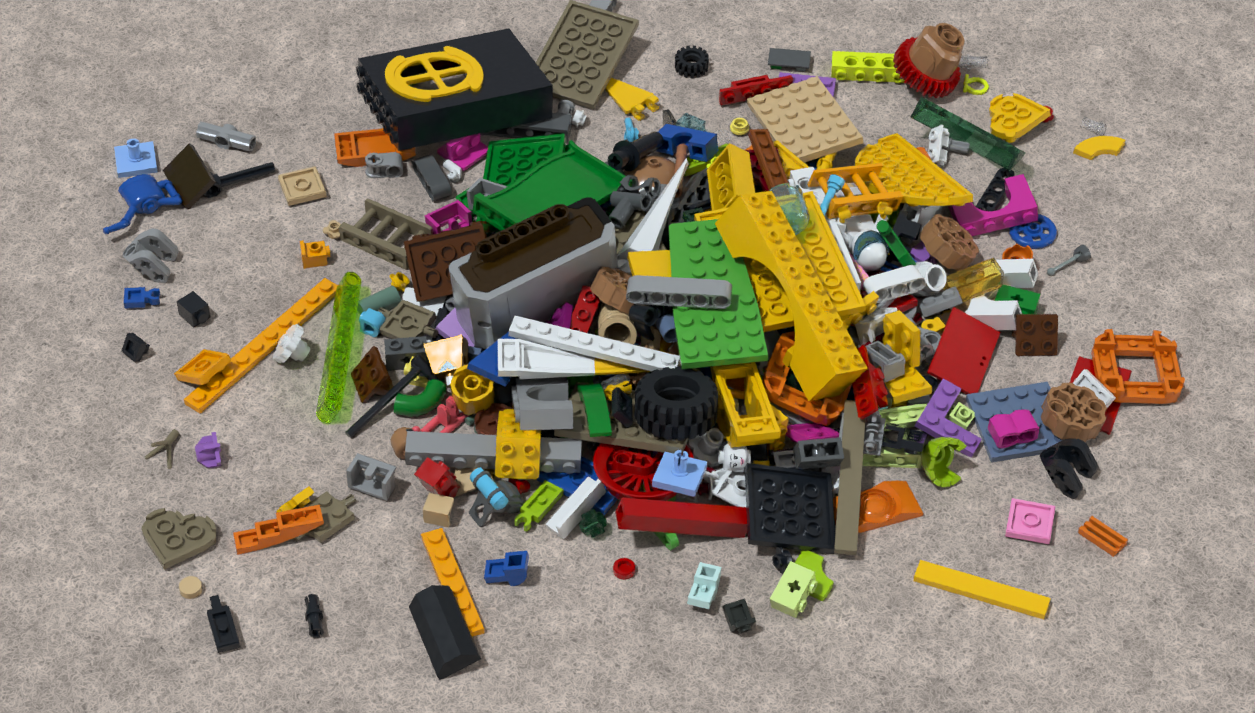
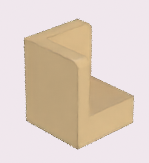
M429 493L423 507L424 522L449 527L450 512L454 504V498Z

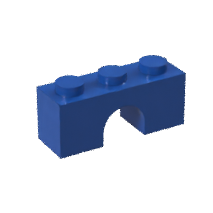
M665 124L658 131L662 135L664 142L662 147L658 148L656 152L674 155L677 146L685 144L688 146L690 159L707 162L719 151L717 134L670 124Z

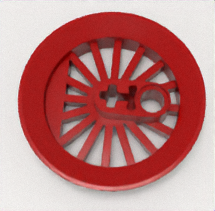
M601 443L597 447L593 458L594 471L607 490L617 499L635 498L667 501L677 494L673 491L652 487L653 477L664 452H658L652 458L653 451L648 450L647 455L642 454V449L605 443ZM686 445L684 451L688 453V457L694 458L691 450ZM642 484L644 485L645 492H639Z

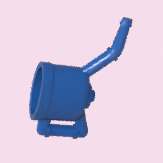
M150 174L129 178L121 184L118 190L129 206V209L120 222L109 227L106 226L103 228L104 234H109L126 228L131 224L135 213L150 214L162 205H180L182 203L181 196L169 180L157 182L154 176ZM164 188L170 197H165L161 189Z

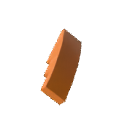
M320 505L277 512L276 519L255 522V529L234 532L237 555L283 543L323 525L324 521Z

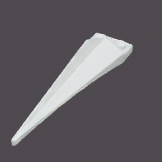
M687 158L618 253L617 269L625 271L632 276L627 259L628 252L659 250L673 200L689 165Z

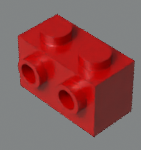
M427 457L414 473L426 490L433 494L454 498L460 488L455 481L457 477L441 461L437 464Z

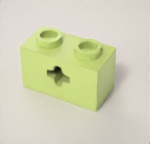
M790 561L770 597L771 607L796 618L799 612L802 613L804 611L809 593L813 594L817 587L815 572Z

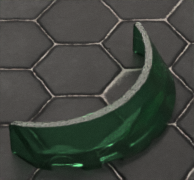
M923 97L920 98L911 114L912 119L931 129L943 125V128L948 129L950 133L949 138L952 137V140L970 143V150L1009 171L1026 153Z

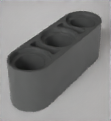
M432 154L412 160L414 172L417 173V177L432 201L452 195L450 183Z

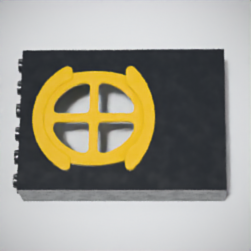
M510 28L358 58L356 73L359 83H357V91L363 96L365 104L369 105L371 113L375 114L378 124L383 126L384 133L388 134L391 143L396 146L398 151L552 118L553 85ZM463 74L465 77L462 82L452 87L446 86L441 79ZM433 80L439 89L422 90L408 85Z

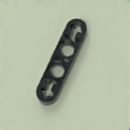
M1000 168L975 206L976 208L983 211L984 209L986 211L997 210L1006 195L1005 180L1002 181V178L1005 176L1006 178L1015 176L1012 169ZM999 187L1002 191H995L993 188ZM990 199L995 201V203H987L986 200Z

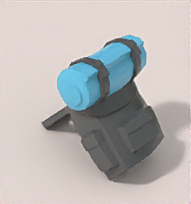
M481 467L475 469L470 474V480L474 487L478 489V493L469 511V515L479 527L484 526L492 512L510 514L520 511L525 502L516 486L511 482L505 480L493 481L490 473L484 471ZM484 505L483 516L479 518L477 508Z

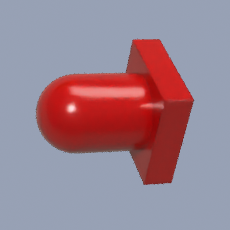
M514 478L508 479L509 482L516 486L520 495L530 490V483L528 481H519Z

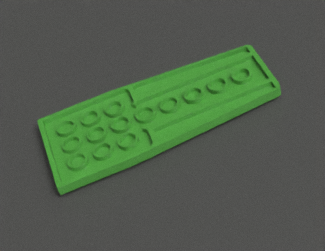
M718 219L669 225L671 277L726 280L732 284L731 304L725 309L673 306L674 327L681 369L768 361L760 311L743 257L732 258L715 225Z

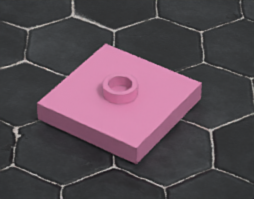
M1012 498L1005 537L1049 544L1055 506Z

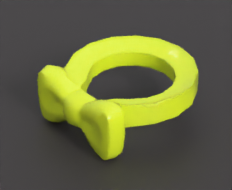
M965 74L963 82L964 93L969 92L973 95H982L987 92L989 86L986 80L979 77L969 78V74ZM980 82L984 85V88L982 90H975L968 86V84Z

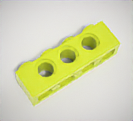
M832 51L831 78H836V80L904 83L905 81L899 78L900 74L896 73L895 63L893 62L894 54Z

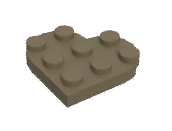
M165 508L154 510L146 516V521L141 528L146 543L164 570L204 552L217 542V530L211 518L208 516L206 518L195 516V514L183 516L177 510L176 513L166 511Z

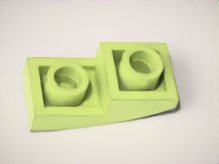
M958 402L956 406H951L945 418L967 429L975 417V412Z

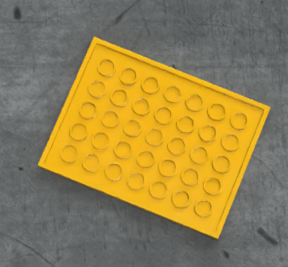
M813 191L776 198L839 316L865 312L866 305ZM728 208L694 214V220L719 219ZM743 257L758 303L763 331L768 332L794 326L790 302L777 277L759 261Z

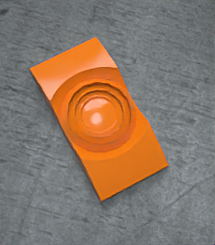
M383 128L334 133L338 164L363 167L367 165L365 157L370 153L397 152L402 156V161L416 155L415 147L398 151L396 146L391 143L388 134L384 133Z
M883 481L871 489L861 491L858 533L923 516V511L906 481ZM838 496L833 498L835 526L837 518Z

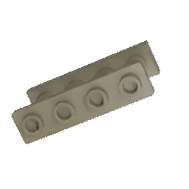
M367 198L364 201L365 214L354 226L345 222L339 226L340 240L407 270L409 264L405 247L401 248L394 244L405 232L414 236L420 234L430 235L433 234V228L428 224H424ZM373 217L381 220L371 233L361 230ZM389 224L398 228L387 241L378 238Z

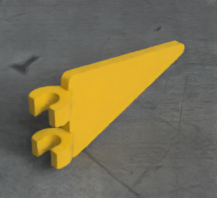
M614 78L610 79L605 88L606 92L624 113H632L633 117L638 121L645 118V115L641 113L645 110L644 104L652 112L659 109V106L655 104L659 101V98L646 90Z

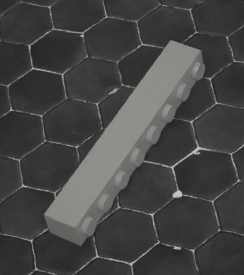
M407 431L406 465L416 467L421 466L428 457L437 464L441 461L448 467L459 469L480 467L483 470L495 469L496 435ZM541 437L539 471L546 473H580L582 440Z

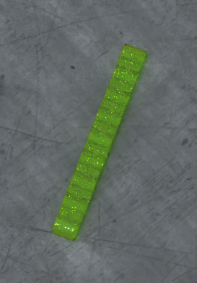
M354 272L345 273L336 288L316 409V416L323 423H331L342 408L361 288V278Z

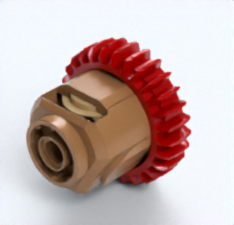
M939 23L936 27L925 26L918 37L906 39L896 50L893 59L896 73L900 74V79L905 80L904 84L908 83L910 88L916 89V92H922V96L925 94L929 98L932 96L934 98L948 96L960 81L961 73L959 72L960 67L958 65L965 43L964 37L956 27L947 23Z

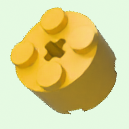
M467 364L455 371L450 385L452 397L457 408L466 415H472L483 409L485 411L494 403V381L467 369Z

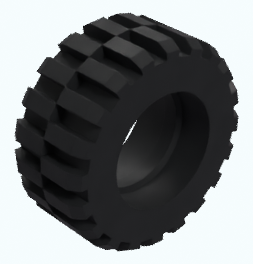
M665 367L662 370H653L651 374L647 373L637 383L635 388L634 416L639 426L648 434L652 433L654 437H663L665 440L677 439L678 441H684L687 438L689 440L695 439L696 436H702L709 431L717 421V386L710 377L704 376L700 371L695 372L693 369H681V367Z

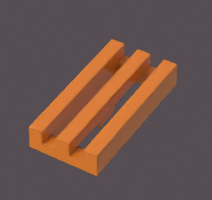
M1093 516L1084 523V526L1079 527L1078 530L1080 535L1113 557L1127 545V538Z

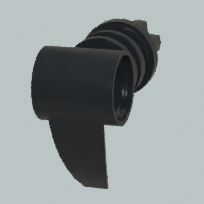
M633 304L629 310V319L634 322L640 335L647 340L654 341L655 338L650 326L661 316L671 314L673 306Z

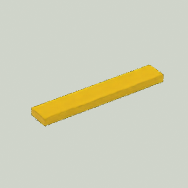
M920 560L913 581L1043 620L1051 599Z

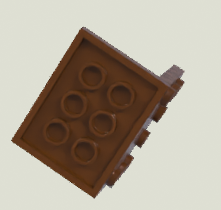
M477 221L471 223L470 226L461 227L460 229L443 231L439 234L412 236V240L404 241L416 301L420 302L452 295L453 291L449 274L450 263L475 251L477 243L487 238L486 233H493L494 231L498 233L500 230L487 221Z

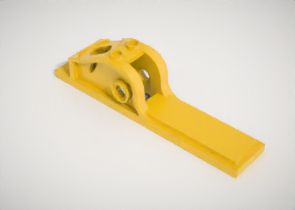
M755 362L710 366L712 381L716 384L718 390L716 423L719 431L723 434V438L728 441L729 446L733 448L774 443V439L780 438L781 431ZM744 377V401L747 415H739L738 411L735 410V402L730 389L726 385V379Z

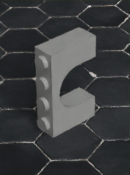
M567 377L515 378V385L511 386L515 423H519L520 430L573 429L572 400H568Z

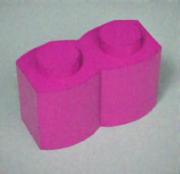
M1025 409L1015 410L1011 414L994 415L989 419L988 431L998 448H1007L1017 443L1023 444L1036 440L1039 434V427L1030 410Z

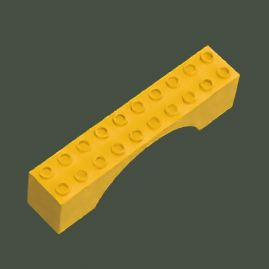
M773 192L742 194L715 222V225L732 258L748 257L759 261L772 271L784 288L792 309L795 327V342L790 367L808 401L839 396L868 368Z

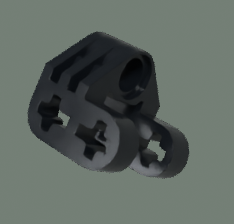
M1064 439L1043 450L1040 454V459L1052 482L1057 483L1063 495L1071 499L1078 497L1083 490V486L1070 463H1073L1076 471L1086 478H1091L1098 470V464L1088 445L1080 439Z

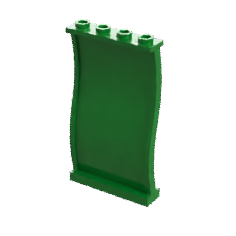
M573 145L571 151L549 158L505 189L487 196L481 193L474 195L473 213L502 231L557 204H563L572 209L589 206L593 211L610 200L612 192L617 191L621 185L620 181L625 175L577 145ZM632 180L629 181L630 187H632Z

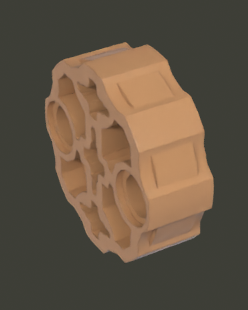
M937 214L920 232V239L923 241L925 249L948 269H955L958 272L964 271L979 253L978 246L973 241L970 233L950 217Z
M602 266L590 290L605 304L629 314L633 304L627 301L626 292L628 279L632 276L617 268Z
M1062 383L1061 386L1052 387L1041 407L1043 410L1041 415L1043 424L1049 427L1053 435L1062 440L1080 439L1086 442L1089 439H1095L1106 420L1105 412L1107 408L1104 401L1100 400L1091 389L1085 386L1080 387L1073 383Z

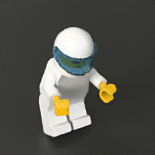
M850 187L854 196L862 195L858 187ZM841 190L835 193L837 198L845 197ZM879 202L877 206L879 215L875 224L869 214L851 216L848 205L837 209L839 218H835L848 252L853 253L854 260L865 270L874 271L881 268L889 255V246L876 227L879 221H887V215H891L893 212L891 207H887V202Z

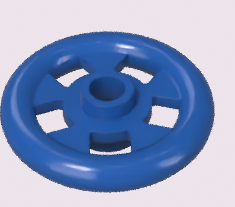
M1038 214L1037 222H1040L1041 225L1031 222L1026 223L1024 227L1020 225L1009 228V234L1022 247L1028 245L1031 249H1040L1053 243L1057 236V229L1048 217ZM1043 229L1049 230V234H1043ZM1023 232L1025 237H1021L1018 233ZM1035 238L1041 239L1039 241H1033V239Z

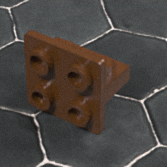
M1017 314L1016 330H1012V336L1015 338V354L1017 356L1057 355L1058 315Z
M373 346L351 372V377L361 403H367L374 393L384 396L394 387L378 348Z

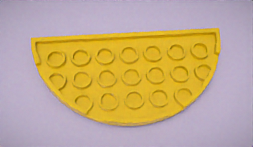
M898 133L878 139L877 144H868L856 157L855 166L882 163L883 167L878 177L888 192L900 191L902 193L901 203H907L909 206L915 207L918 205L963 206L965 203L973 202V194ZM863 181L872 194L879 193L872 181Z

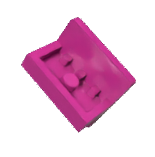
M480 134L450 140L437 149V154L446 160L450 159L461 167L462 171H465L487 155L488 146L480 142Z

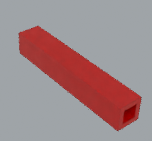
M621 498L615 511L618 529L744 538L747 533L746 507Z

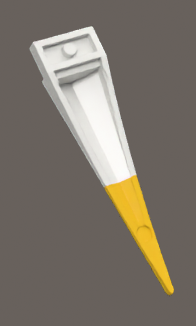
M498 339V377L520 376V379L649 372L648 370L544 346L522 339Z

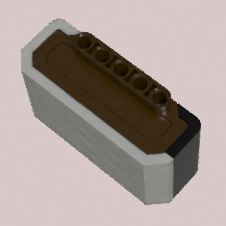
M586 197L568 206L563 204L554 205L477 243L475 251L450 263L449 274L457 319L475 347L487 349L509 332L514 316L545 323L547 320L550 321L555 310L561 308L565 302L573 306V312L582 287H591L602 266L614 269L618 267L615 226L597 201L591 197Z

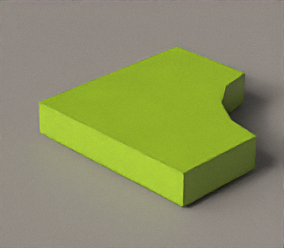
M803 550L795 563L815 572L817 587L813 594L809 593V596L824 601L831 591L834 581L829 579L822 570L824 557L811 551Z

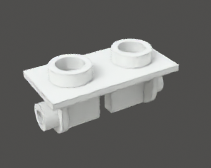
M943 125L931 129L929 134V150L927 151L931 161L939 167H944V164L947 162L948 151L942 149V147H948L950 136L948 129L943 128Z

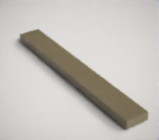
M845 400L842 432L844 459L840 464L834 553L856 555L865 418L861 420L858 417L856 402Z

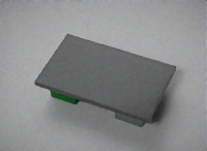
M770 48L768 65L771 66V69L794 67L796 71H806V69H809L811 51Z

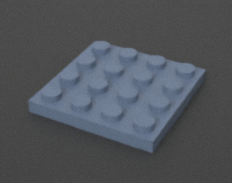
M1048 381L966 395L969 408L975 412L973 419L991 463L1040 455L1043 450L1062 441V439L1053 435L1049 427L1045 426L1041 420L1043 412L1041 407L1051 389ZM1015 410H1030L1039 427L1038 438L1029 443H1017L1007 448H998L988 431L989 419L997 414H1011Z

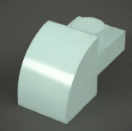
M699 563L687 604L706 609L710 608L718 591L722 567Z

